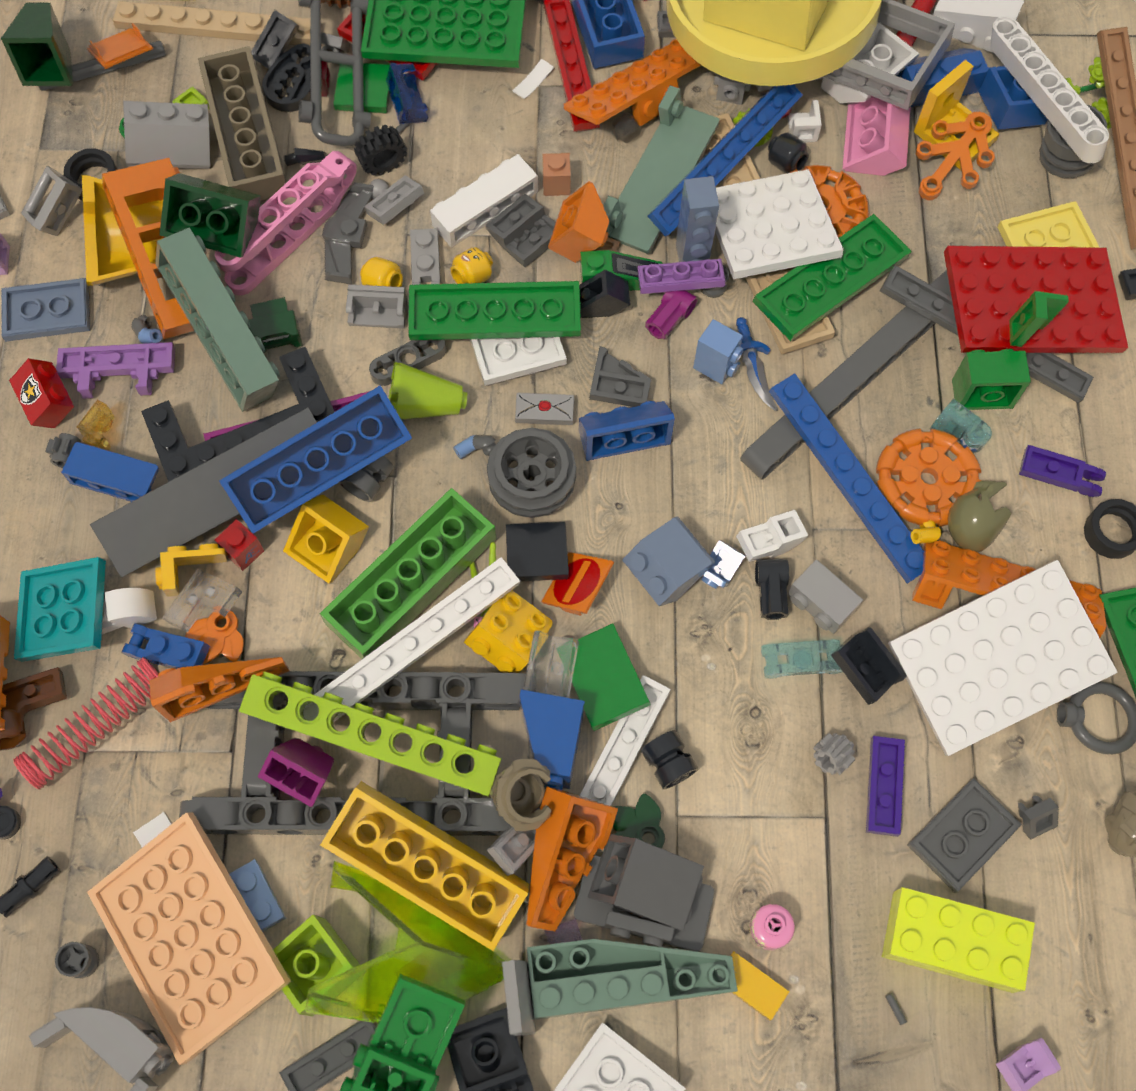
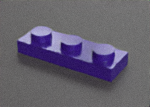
M873 736L871 738L866 833L896 837L901 835L905 740L880 736Z

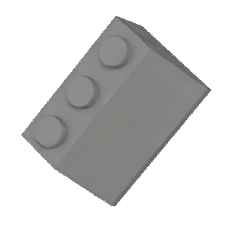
M123 101L126 166L132 167L170 158L173 167L210 169L208 105Z

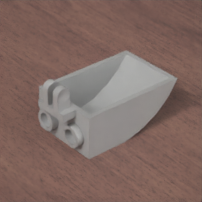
M93 1007L71 1008L53 1013L128 1083L135 1084L130 1091H155L158 1085L151 1079L156 1074L158 1076L161 1075L173 1061L171 1057L173 1053L164 1036L147 1021L132 1014Z

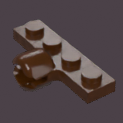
M59 667L2 686V693L6 695V707L1 708V718L5 720V730L0 731V751L14 749L23 743L26 737L24 716L27 712L67 699L63 672Z

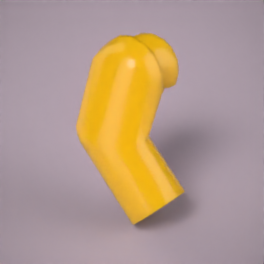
M931 520L924 522V526L920 525L919 529H914L911 532V540L914 544L933 543L941 537L940 528L936 527L935 522Z

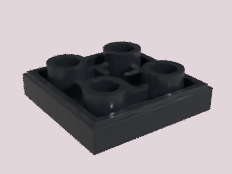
M565 522L506 524L507 565L520 582L569 579Z

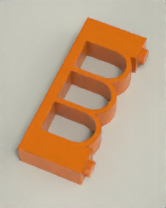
M170 158L102 174V187L164 340L192 332L194 329L176 298L165 300L157 281L158 278L163 276L156 264L150 263L143 246L145 242L164 238V236L159 235L161 222L136 228L129 207L163 200L165 178L180 173L178 167L172 166Z

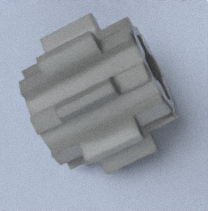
M827 733L813 747L816 751L813 756L816 758L815 764L822 769V772H829L831 775L838 773L840 775L855 761L853 757L855 753L853 750L854 745L852 741L850 742L846 738L847 736Z

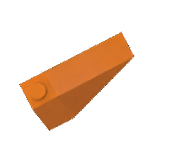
M282 657L180 667L178 669L169 668L160 672L158 677L149 680L150 701L160 714L168 721L173 722L247 690L252 674L262 677L265 671L279 676L290 670Z
M547 787L540 810L545 805L549 806L551 816L535 832L526 925L533 928L556 931L576 896L574 889L583 875L588 876L593 868L590 862L598 848L603 850L607 844L618 808L573 793Z

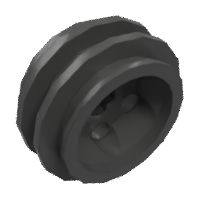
M531 427L515 430L499 440L490 452L487 475L490 492L501 507L517 516L535 518L550 515L564 506L573 493L577 468L574 454L564 439L549 430ZM527 455H537V456L534 457V458H530V457H528ZM550 460L556 466L554 468H548L546 466V462ZM513 461H517V462H518V466H517V467H515V468H510V467H509V465H510ZM532 476L535 477V480H533V481H530V480H529L530 477H532ZM509 481H516L518 483L517 487H514ZM548 481H554L551 485L547 487Z

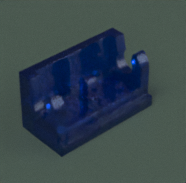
M390 63L386 82L399 124L427 122L428 114L425 111H428V107L422 103L416 84V76L412 73L403 74L408 71H416L413 64Z

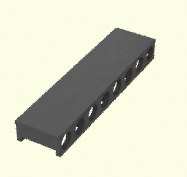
M309 408L91 523V528L119 575L123 577L160 557V552H167L168 547L181 546L240 514L219 480L317 423Z

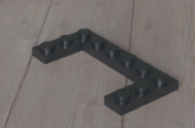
M306 346L279 356L299 404L192 447H188L169 400L142 410V415L168 482L306 408H309L316 422L334 413L335 411Z

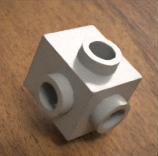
M715 74L714 85H718L716 100L742 105L745 91L750 92L751 84L734 81Z

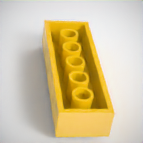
M362 781L355 787L320 846L492 951L496 948L529 893L530 884L515 874L507 876L497 863Z

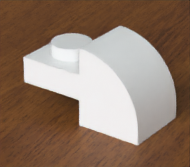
M796 510L770 517L764 524L741 530L736 537L748 561L751 562L766 556L772 559L782 555L803 542L808 534Z
M122 588L105 592L102 634L121 627L132 629L134 624L144 625L157 620L153 591L144 588Z

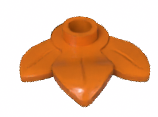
M218 609L212 612L208 618L196 620L189 626L185 635L186 638L203 641L210 646L203 665L211 662L221 653L230 661L237 662L243 652L244 638L237 631L238 618L229 609ZM220 619H226L225 626L217 627Z

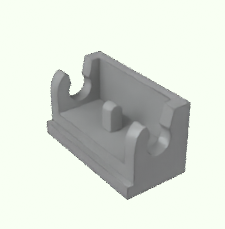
M348 284L346 313H348L349 326L404 329L407 309L404 287Z

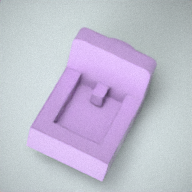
M1042 1038L1020 1045L996 1063L1012 1091H1028L1044 1077L1061 1070V1066Z

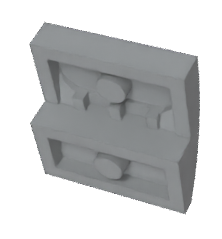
M522 960L504 961L502 966L510 1035L536 1034L528 962Z

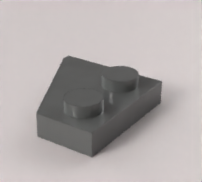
M600 346L589 400L630 407L640 406L642 403L647 402L651 378L640 371L634 370L623 359L621 361L608 354V349Z

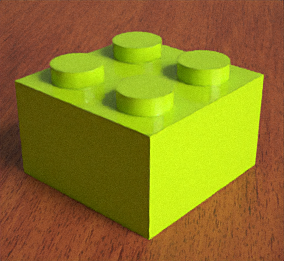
M314 914L273 949L291 980L281 990L299 1015L313 1017L364 971L327 919Z

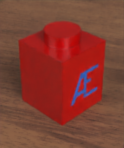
M237 519L214 539L219 548H224L226 556L242 571L264 552L258 538Z

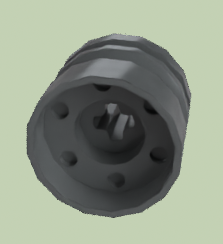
M1087 105L1107 129V122L1103 114L1095 107ZM1048 120L1045 136L1039 150V159L1043 167L1051 174L1061 178H1076L1085 175L1093 168L1095 163L1083 162Z

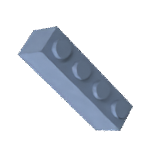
M713 176L684 179L676 238L679 262L710 259L719 211V201Z

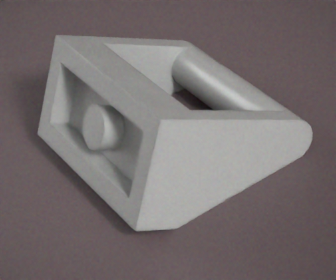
M46 166L21 214L39 231L58 236L79 198L82 188L55 169ZM52 180H54L55 184L38 215H35L37 207Z

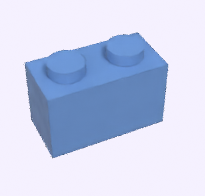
M713 319L698 340L693 369L720 384H723L728 376L732 378L740 366L738 360L744 350L741 347L743 335Z

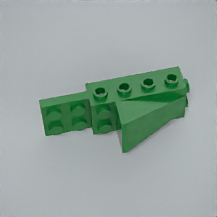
M399 974L374 1033L371 1034L367 1045L360 1044L352 1063L355 1066L352 1078L345 1077L340 1091H435L440 1077L436 1074V1070L465 1007V1000Z

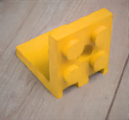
M964 60L929 90L914 129V133L924 141L938 144L960 140L954 134L947 135L944 139H935L931 134L934 123L938 120H944L948 124L962 122L966 120L969 114L973 113L959 102L974 67L967 60ZM974 122V124H975L976 126H982V125H983V124L980 123V122ZM941 127L936 128V130L940 133L945 131ZM993 128L986 135L988 147L999 136V133ZM975 139L969 145L971 161L978 157ZM958 160L955 166L961 170L960 162Z

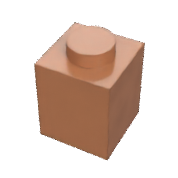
M570 153L542 154L544 196L570 195Z

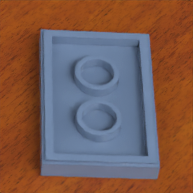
M86 278L1 288L2 338L7 342L90 331L89 286H87Z

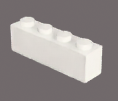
M519 154L511 159H506L494 170L482 174L469 186L460 188L456 194L447 200L438 202L430 210L432 226L438 229V233L452 248L485 227L486 224L524 194H527L529 197L538 192V175Z

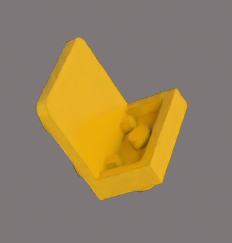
M218 544L199 545V550H187L186 546L168 547L167 552H160L161 567H155L156 585L159 586V590L162 589L167 597L180 596L178 566L227 562L225 549L218 548Z
M511 590L490 606L482 620L469 633L463 643L497 667L500 672L519 673L529 663L552 626V620Z

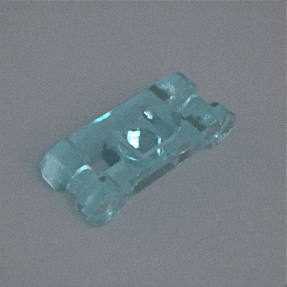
M840 640L761 646L762 657L766 660L764 676L771 679L781 676L842 673L843 671L831 657V654L841 646ZM819 653H826L827 661H820ZM786 655L787 664H778L777 656Z

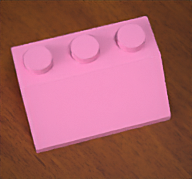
M873 96L865 102L848 103L842 169L846 172L884 176L907 166L910 108L905 110Z

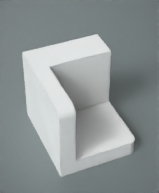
M812 100L809 113H790L788 115L789 133L804 142H817L822 126L818 100Z

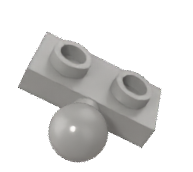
M406 175L390 187L386 181L375 179L370 182V185L374 186L372 191L373 200L365 205L364 208L370 217L384 225L406 207L413 204L415 200L424 194V191L420 184Z

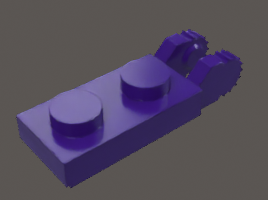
M1028 445L1024 450L1018 475L1071 491H1078L1085 496L1099 497L1102 494L1103 488L1100 485L1082 480V477L1100 482L1105 480L1106 472L1103 469L1086 464L1085 461Z

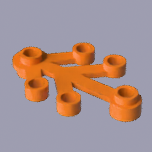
M980 111L973 112L962 122L948 124L944 120H938L934 123L931 134L935 139L940 140L944 139L947 135L964 133L960 140L938 144L922 141L918 144L916 156L921 160H927L931 156L948 154L935 173L921 181L919 195L923 199L930 201L940 195L942 190L941 182L958 160L962 172L961 185L966 189H972L977 185L979 174L973 170L969 145L974 139L978 150V157L976 159L978 166L988 168L992 165L995 154L989 149L986 137L992 128V120L986 113ZM974 122H980V123H982L983 125H982V126H976V125L974 124ZM941 127L945 131L940 133L936 130V128ZM927 148L929 152L922 153L920 149ZM988 156L990 161H983L981 157ZM965 177H972L974 182H968ZM927 183H933L936 187L931 189L927 186Z

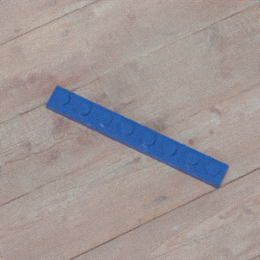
M794 84L772 86L647 215L665 237L671 234L679 223L684 179L713 176L716 187L803 96Z
M794 373L773 386L769 391L771 396L905 582L908 584L921 575L923 572L924 550L919 544L912 542L911 533L797 375Z

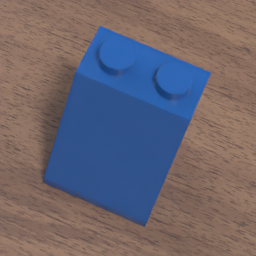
M521 689L519 695L521 712L532 758L541 765L547 766L550 770V781L545 783L540 778L544 788L551 787L562 791L563 788L570 789L584 716V701Z

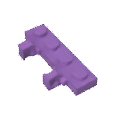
M173 342L58 348L56 369L60 379L73 378V382L77 384V391L82 395V399L94 398L92 390L96 388L95 381H101V376L131 375L132 379H138V384L135 385V388L140 396L152 395V379H158V373L174 372L176 348Z

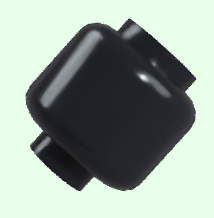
M788 132L775 136L768 145L769 162L784 173H790L796 169L800 171L809 158L806 143Z

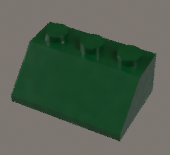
M181 173L165 178L159 235L168 237L190 227L194 236L198 235L202 239L205 248L242 258L258 223L261 195Z

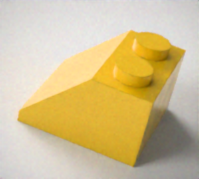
M322 494L301 505L283 552L330 584L359 551L369 526Z

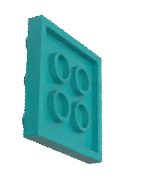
M95 557L21 571L14 649L15 660L25 662L101 649L106 560Z

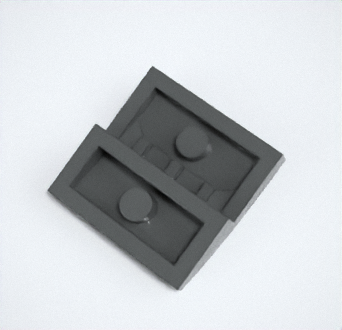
M524 194L485 226L492 237L516 261L527 267L549 249L548 245L556 222L545 215L542 205L527 194Z

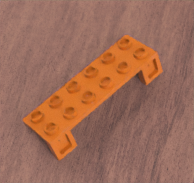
M940 540L933 543H924L923 572L913 591L912 601L942 609L952 587L983 596L1036 569L1029 566L1016 565L1002 558L982 555L970 549L955 547ZM1069 580L1099 638H1101L1107 627L1104 604L1099 597L1102 591L1093 585Z

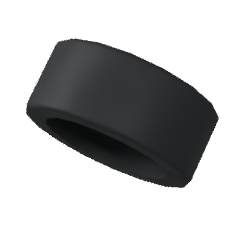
M96 148L83 149L73 154L67 160L64 166V176L82 188V184H79L77 180L85 170L99 166L107 168V172L118 169L112 157L105 151ZM81 192L78 198L83 201V192Z
M1110 499L1100 503L1086 518L1084 525L1085 539L1089 546L1099 555L1109 559H1122L1131 555L1136 550V506L1122 499ZM1106 514L1121 517L1129 525L1132 539L1125 544H1118L1109 540L1100 529V519Z

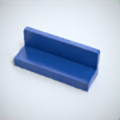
M76 442L61 473L72 485L132 502L152 491L151 487L158 474L159 467L156 464Z

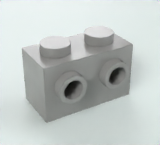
M817 559L792 584L788 592L792 603L796 607L808 611L820 628L826 631L829 630L833 634L856 612L863 601L860 596Z

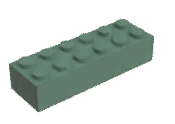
M189 227L157 241L155 264L241 411L244 412L273 397L280 374L276 365L272 361L268 362L265 357V348L258 336L254 337L249 329L250 322L243 311L239 312L235 306V297L229 286L224 287L219 278L221 274L216 263L213 260H208L204 253L206 248L202 239L198 235L194 236Z

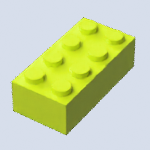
M901 887L893 892L882 957L1011 993L1025 991L1035 923Z

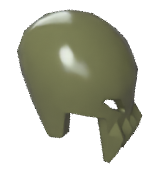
M987 480L976 482L973 490L956 499L949 509L948 529L958 546L963 549L982 552L995 541L1009 520L1011 512L1007 507H1001L994 511L989 499L1007 485L1006 482Z

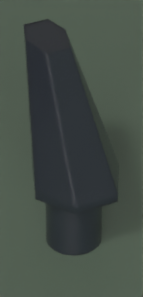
M294 148V153L284 155V161L287 166L296 163L303 166L307 163L321 162L327 156V153L319 150Z

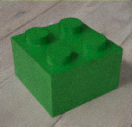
M1003 349L997 352H985L984 350L967 352L952 378L956 410L1013 409L1031 383L1026 351Z

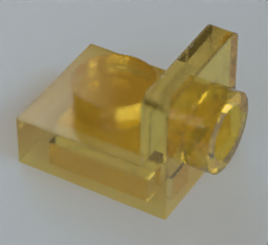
M97 399L76 427L82 434L83 438L81 440L85 444L109 451L111 446L102 434L111 428L115 416L107 404Z

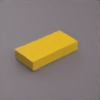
M733 951L730 956L733 959L738 991L731 993L771 1021L789 991Z

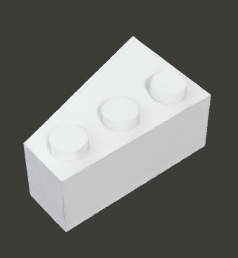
M939 0L933 15L955 23L952 38L994 53L990 47L994 21L1002 16L1013 17L1016 20L1025 0Z

